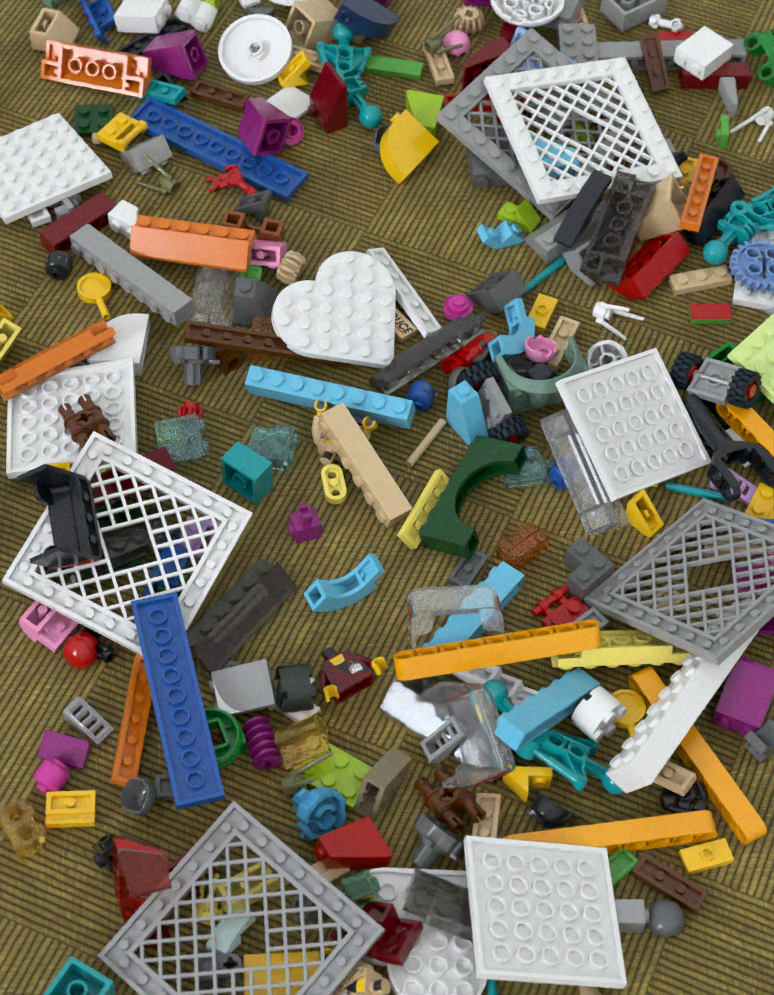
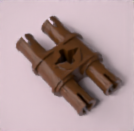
M84 394L87 401L84 400L82 395L78 398V404L83 409L79 412L74 413L69 403H64L67 410L64 409L62 404L59 406L58 412L64 419L65 429L70 432L73 442L78 443L81 449H83L93 431L115 442L116 436L109 428V420L102 414L100 406L94 404L90 395Z
M441 766L444 772L439 767L434 772V777L442 784L440 787L435 789L426 777H420L423 784L417 779L414 783V788L424 798L425 806L434 812L436 819L444 822L454 834L458 835L459 832L456 828L462 833L466 824L457 814L465 811L474 823H479L477 816L482 821L486 817V811L476 802L475 794L467 788H463L465 787L463 781L460 778L454 777L446 766Z

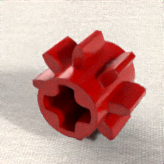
M184 401L183 406H178L177 416L182 417V423L197 424L198 419L203 420L204 409L199 408L200 403Z

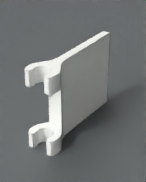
M295 87L283 88L266 100L288 116L296 119L309 111V95Z

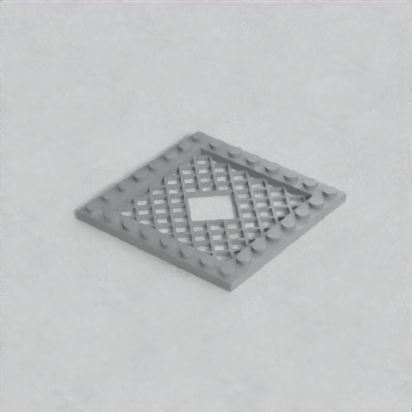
M531 27L436 115L435 120L548 219L552 220L574 199L537 204L519 162L514 161L515 152L508 137L498 136V129L504 127L503 125H497V118L499 116L496 113L492 100L483 101L489 95L484 84L485 77L537 70L530 68L529 61L538 62L539 69H543L542 64L547 68L573 64ZM525 61L526 68H518ZM582 83V84H576V85L582 87V86L584 85V83ZM587 84L585 89L595 93L596 88ZM570 87V88L568 89V92L571 93V89H572L573 91H575V92L577 93V94H574V95L577 96L578 93H579V91L576 90V89H574V88H572V87ZM555 90L554 93H550L557 98H560L562 95ZM600 90L597 94L604 99H607L609 96ZM527 91L524 93L530 95L532 91ZM535 92L534 95H533V96L542 97V100H543V98H544V96H542V95H540V94H538V93H536V92ZM584 93L580 96V98L587 102L591 99L590 96ZM517 95V101L521 102L520 96ZM564 96V98H568V103L572 105V99ZM613 97L609 100L618 106L620 104ZM595 99L592 102L593 105L599 108L603 106V103ZM531 101L527 104L531 108H538L539 106ZM560 104L557 107L558 110H568V108ZM581 104L582 106H575L583 111L586 108L583 104ZM478 105L479 112H471ZM482 105H491L492 113L483 112ZM607 105L604 109L611 114H614L616 111ZM571 111L570 117L566 119V121L571 122L572 129H563L562 126L559 134L563 136V133H572L573 141L587 146L589 149L597 143L590 142L589 134L598 135L600 138L603 133L601 125L598 123L597 130H589L588 123L596 122L584 116L583 118L574 117V111ZM618 112L616 115L625 121L628 117L621 112ZM601 114L603 117L606 118L601 120L609 123L611 118ZM557 115L558 121L561 122L563 117ZM470 116H478L480 124H472ZM483 117H493V125L484 124ZM630 118L628 122L634 125L632 118ZM615 120L611 124L619 129L623 126V124ZM575 122H584L585 130L576 129ZM627 126L623 130L632 136L635 130ZM485 129H494L495 137L485 136ZM612 130L606 132V134L614 138L618 134ZM576 134H585L586 142L577 141ZM622 135L618 139L627 145L630 139ZM560 139V140H553V142H556V143H559V144H562V145L565 143V141H563V140H561V139ZM602 139L600 143L610 147L613 142L607 139L603 141ZM499 141L508 142L509 149H500ZM617 144L613 147L614 150L620 153L625 149ZM597 147L595 152L605 156L608 151ZM578 152V155H580V156H582V157H584V158H586V159H587V158L589 157V155H590V154H587V153H579V152ZM610 153L608 156V158L611 160H614L617 157L612 153ZM594 156L590 159V161L597 165H600L602 160ZM605 162L602 167L606 168L609 164ZM589 165L585 168L590 173L595 169ZM576 171L574 177H577L579 172Z
M703 498L583 598L585 605L591 608L594 606L599 612L719 666L774 617V585L771 586V582H774V576L770 577V572L774 571V566H769L768 562L774 561V555L767 556V552L774 551V524ZM705 525H712V528L710 529H700ZM729 531L728 535L717 537L718 532ZM713 534V538L701 540L702 535ZM697 537V541L686 543L687 539ZM745 537L746 541L733 543V539ZM726 540L730 541V544L718 546L717 543ZM714 543V547L702 549V545ZM762 544L763 546L762 548L750 550L751 545ZM698 546L697 551L686 552V548ZM746 547L747 551L734 553L735 548ZM682 549L681 554L671 555L673 551ZM730 550L731 554L718 555L720 551ZM705 554H715V557L703 559ZM764 554L763 558L751 560V555ZM699 556V560L687 562V558ZM745 556L748 558L747 561L735 563V558ZM683 559V563L671 565V561ZM731 559L734 584L689 592L687 568ZM667 562V566L656 568L659 563ZM765 563L764 568L752 569V565ZM746 566L749 568L748 571L736 573V568ZM684 569V573L672 575V571ZM668 572V576L656 578V574ZM766 573V578L755 580L753 578V575ZM652 575V579L640 581L644 576ZM750 577V581L737 583V578ZM684 579V583L672 585V581ZM668 582L666 587L657 588L656 586L658 583ZM767 583V588L755 590L754 585ZM652 585L653 589L641 591V587ZM751 587V591L738 593L739 588ZM637 588V592L625 594L628 589ZM685 589V593L673 595V591ZM734 589V594L722 596L723 591ZM669 592V596L657 598V594ZM718 593V597L706 599L707 594ZM653 595V599L641 601V597ZM702 596L700 601L690 602L689 600L692 597ZM752 597V601L739 604V599ZM685 599L686 601L685 604H673V601ZM735 600V605L723 607V602ZM669 602V607L657 608V604ZM719 603V608L708 610L706 608V605ZM702 606L703 611L690 613V608ZM686 609V614L674 616V611ZM736 610V615L724 617V612ZM670 612V617L663 613ZM720 613V618L707 620L708 615ZM703 616V621L691 623L692 618ZM687 619V624L681 622V620ZM721 625V629L708 631V626ZM704 627V632L697 628Z
M233 801L98 954V957L140 995H218V993L232 992V995H236V992L250 991V995H254V990L268 989V995H273L272 988L286 987V995H291L290 987L303 986L296 995H332L382 936L385 929ZM236 838H238V839H239L240 841H242V842H233V841H234ZM243 846V859L230 860V847ZM247 847L260 858L248 859ZM225 852L226 861L216 862L219 859V857ZM261 862L262 875L249 876L248 863ZM266 863L279 874L266 875ZM244 864V877L231 878L230 865ZM226 866L227 879L213 880V867ZM209 870V880L199 881ZM280 878L281 891L267 893V879ZM284 878L297 890L285 891ZM262 880L263 893L249 894V881ZM245 882V895L232 896L231 883ZM227 883V897L214 898V884ZM209 885L210 898L196 899V886ZM192 890V900L182 901ZM299 894L300 908L286 909L285 896ZM303 895L316 906L304 907ZM281 896L282 909L268 911V897ZM263 898L264 911L250 912V899ZM245 900L246 913L233 914L232 901ZM228 901V915L215 916L214 902ZM210 903V916L197 917V904ZM192 905L193 918L179 919V906ZM174 910L175 920H165ZM318 911L319 924L305 925L304 912ZM322 911L336 923L323 924ZM300 912L301 926L287 927L286 914ZM282 914L283 928L269 929L268 915ZM264 916L267 966L217 970L215 920ZM211 921V934L198 935L197 922ZM193 922V936L180 937L179 924ZM175 924V938L162 939V925ZM337 927L338 941L324 942L323 928ZM341 927L347 932V935L343 939ZM319 929L320 942L306 944L305 930ZM157 930L158 939L148 940L151 937V935ZM301 930L302 944L288 945L287 932ZM283 932L284 946L270 947L269 933ZM211 939L212 952L198 954V940ZM193 941L194 954L180 955V942ZM176 942V956L163 957L162 943ZM158 944V958L145 959L144 945ZM336 946V948L325 959L324 947ZM320 947L321 961L307 962L306 948ZM139 949L140 958L135 955ZM302 949L303 962L289 964L288 950ZM284 950L285 964L271 965L270 952ZM212 957L213 971L199 972V958ZM194 959L195 972L181 974V960ZM176 960L177 974L163 975V962ZM158 962L159 976L145 963ZM320 966L308 980L307 967ZM303 967L304 981L290 982L289 968ZM285 969L286 983L272 984L271 970ZM267 970L268 984L254 985L253 972ZM249 972L250 986L236 987L235 973ZM231 974V988L218 989L217 975ZM213 975V989L200 990L199 977ZM195 977V991L182 992L181 978ZM177 979V992L164 980Z

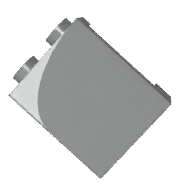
M266 659L211 672L213 680H209L212 694H216L217 702L213 703L214 708L222 709L232 716L268 708L269 711L279 709L270 664Z

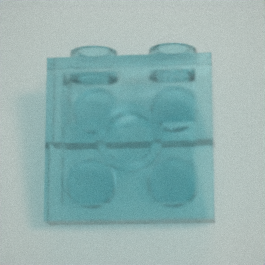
M197 413L154 422L159 448L166 447L173 463L207 458L206 452H210L207 439H203L202 431H206L203 418H199Z
M274 424L273 429L253 426L248 446L260 456L267 457L272 463V469L288 471L289 463L294 462L295 451H293V446L298 444L299 433H295V427Z

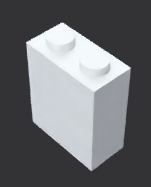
M124 0L114 15L117 31L159 34L171 15L172 8L168 0Z
M704 26L676 47L673 62L699 79L704 80L731 59L734 44Z

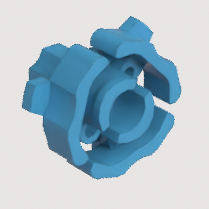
M320 786L311 792L302 788L292 798L293 808L297 810L296 817L301 820L297 822V828L301 831L300 838L303 840L318 839L319 836L333 831L332 825L336 828L343 827L347 814L345 811L346 801L341 793L329 787L327 789Z

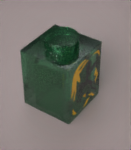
M368 869L342 879L339 891L361 908L370 901H377L380 884L375 876L372 877Z

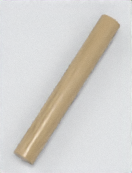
M440 418L410 455L405 462L407 467L412 468L443 429L446 425L444 419Z

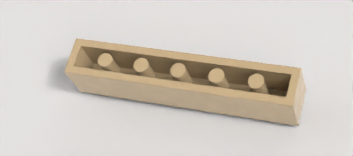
M342 402L321 413L318 422L320 431L329 438L331 448L339 453L343 466L352 473L355 485L361 487L365 500L376 510L378 520L388 528L407 518L412 510V506L345 404Z

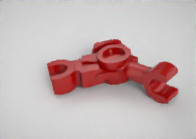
M238 164L226 165L224 171L228 173L218 174V178L207 177L205 179L207 183L214 182V186L208 188L210 193L216 192L219 187L222 190L229 187H240L248 195L258 192L244 181L245 179L239 171L240 166Z

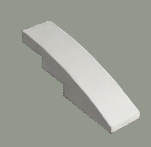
M498 666L452 673L470 686L472 684L483 685L491 679L500 680L506 685L509 691L508 700L513 706L518 703L521 705L530 695L535 696L538 693L536 690L525 687L522 680L503 674Z

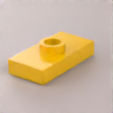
M538 294L528 316L534 318L535 330L545 332L558 304V299Z
M726 838L679 850V856L687 875L731 864L734 861Z

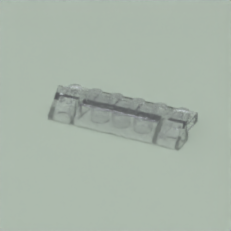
M199 266L192 297L196 314L188 320L231 327L236 277H240L241 272Z
M567 408L541 419L539 422L587 535H602L609 530L628 527L630 522L620 499L611 502Z

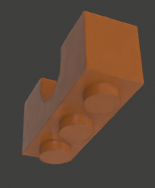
M226 210L221 222V226L255 230V239L283 242L285 238L284 221L264 218L262 226L257 227L247 222L245 213Z

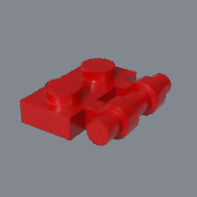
M563 585L559 589L555 588L551 591L550 596L545 600L541 599L538 601L536 607L531 610V614L534 617L542 614L545 618L542 619L541 625L548 627L572 623L587 612L589 608L575 595L567 600L564 596L569 593V589L566 585ZM557 603L559 607L554 611L551 610L550 606Z

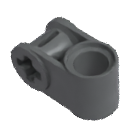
M236 954L216 955L217 970L230 969L231 965L235 966L233 969L243 968L241 959ZM212 957L199 958V972L213 971ZM235 973L236 983L242 979L244 973ZM231 974L217 975L218 985L231 984ZM213 975L199 977L200 987H212Z

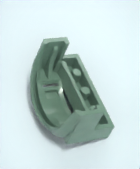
M573 336L567 337L569 341L568 348L563 350L571 368L564 374L552 379L533 380L522 377L509 368L501 355L494 357V366L500 376L498 384L512 411L511 415H518L532 409L536 410L543 406L561 403L563 399L555 383L561 379L589 370Z

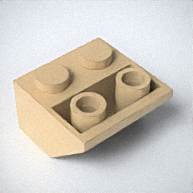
M44 7L29 31L32 49L46 52L47 39L74 43L80 33V29L61 11Z

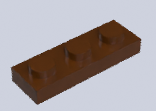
M658 33L639 37L651 93L670 89Z
M200 79L196 81L190 91V97L241 113L245 109L248 98H250L249 94Z
M647 853L643 854L631 874L695 915L709 894L704 888Z

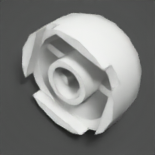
M603 340L590 347L587 351L585 362L589 370L627 358L628 355L624 347L617 342Z

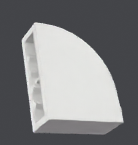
M134 313L116 317L106 323L108 327H113L116 333L113 336L116 343L88 357L87 363L96 364L133 357L135 375L141 376L151 328L149 314Z

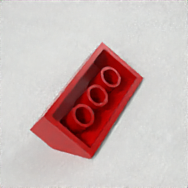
M680 232L651 238L606 284L630 300H644L651 295L650 292L654 288L662 284V280L666 276L673 273L674 268L685 260V256L690 252V249Z

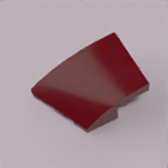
M370 901L362 910L382 926L385 932L365 956L388 964L403 966L424 929L422 922L399 918L392 903ZM342 928L341 931L343 939L347 935V932ZM334 930L331 932L330 937L333 941H338V934Z

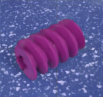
M266 716L254 717L243 726V733L248 743L247 746L250 751L253 767L259 770L273 769L283 763L282 757H279L280 749L277 748L278 742L274 740L276 735L274 732H271L273 730V725L269 724L271 719Z

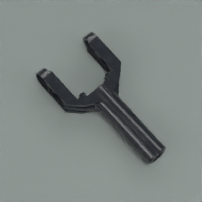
M691 394L685 397L682 402L693 425L714 451L707 476L724 499L732 502L738 500L741 496L740 483L726 466L740 461L742 464H746L748 461L767 486L774 488V459L765 447L751 442L733 441L697 395Z

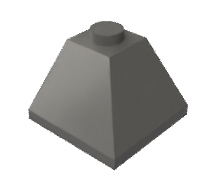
M236 277L232 325L273 329L271 314L279 291L258 279Z

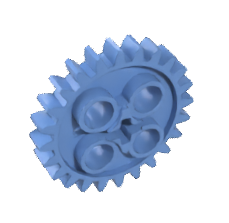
M762 238L759 239V242L751 239L750 244L747 241H744L743 246L738 244L737 249L733 250L729 261L730 274L735 275L734 281L741 280L740 286L746 284L747 290L754 288L755 293L758 290H762V293L765 294L766 290H769L773 294L774 244H770V239L765 243Z

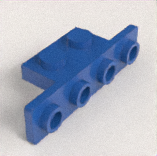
M78 0L84 6L82 8L83 12L90 18L88 22L95 29L94 35L99 41L102 40L108 45L110 42L105 31L116 24L114 20L115 11L110 1L94 0L90 3L89 0Z
M178 528L171 530L169 533L171 540L179 539ZM165 536V539H164V543L168 542L166 536ZM173 545L176 556L188 553L186 547ZM169 546L165 547L163 551H159L161 560L173 557ZM190 557L178 560L181 570L187 568ZM174 561L162 564L165 575L177 572ZM159 565L151 570L150 579L162 576ZM179 576L167 579L170 589L180 586ZM163 580L151 583L154 594L157 593V586L165 587ZM148 587L143 589L142 597L151 595Z

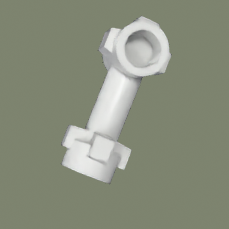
M659 14L650 16L649 26H652V28L657 29L658 26L671 28L672 32L684 29V25L679 18L670 21L661 19Z

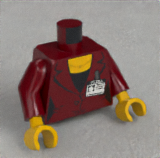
M329 647L322 652L325 662L321 664V673L318 675V691L325 697L326 702H330L332 697L334 703L338 705L373 685V671L376 675H380V669L388 668L385 658L377 657L370 659L357 653L354 654L351 650L347 649L337 654L333 647Z

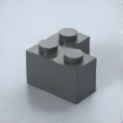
M582 537L567 548L565 553L564 565L573 571L567 576L566 586L569 589L568 594L571 597L575 595L584 603L583 598L610 577L614 569V563Z

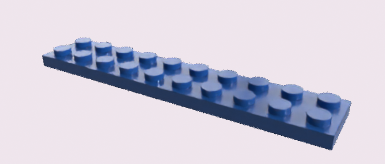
M149 97L130 116L138 121L143 120L148 125V129L144 133L152 137L164 135L167 144L215 168L224 171L226 165L238 164L240 166L239 171L242 173L246 183L262 191L270 189L273 196L285 202H288L308 179V172L272 155L254 156L243 141L155 98Z
M177 592L131 601L176 810L225 800Z

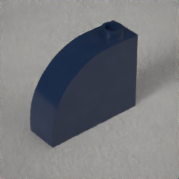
M344 0L334 20L360 35L374 39H383L391 34L400 16L374 0Z

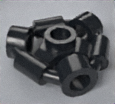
M696 779L691 786L693 788H690L685 796L662 787L663 793L659 796L661 807L664 811L669 810L674 814L707 810L709 807L707 798L709 796L703 783H699ZM671 794H674L678 801V805L675 807ZM694 799H699L700 801L691 810L689 808L690 803Z

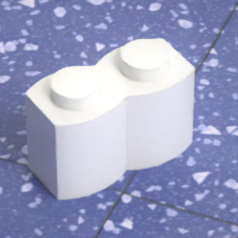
M180 0L174 14L180 20L190 23L198 31L207 33L218 10L213 5L202 0Z

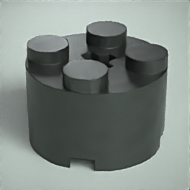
M311 664L276 666L275 680H278L276 697L281 713L313 710V698H316L315 684H310V678H312Z

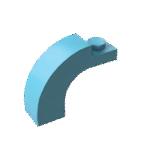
M515 298L504 306L509 326V335H499L488 343L493 363L494 357L501 355L505 362H508L511 357L525 351V340L528 336H531L532 339L534 338V318L527 317L522 298Z
M369 553L347 575L335 580L317 579L303 594L312 611L329 612L339 610L358 602L370 594L377 587L375 581L385 571L376 554Z

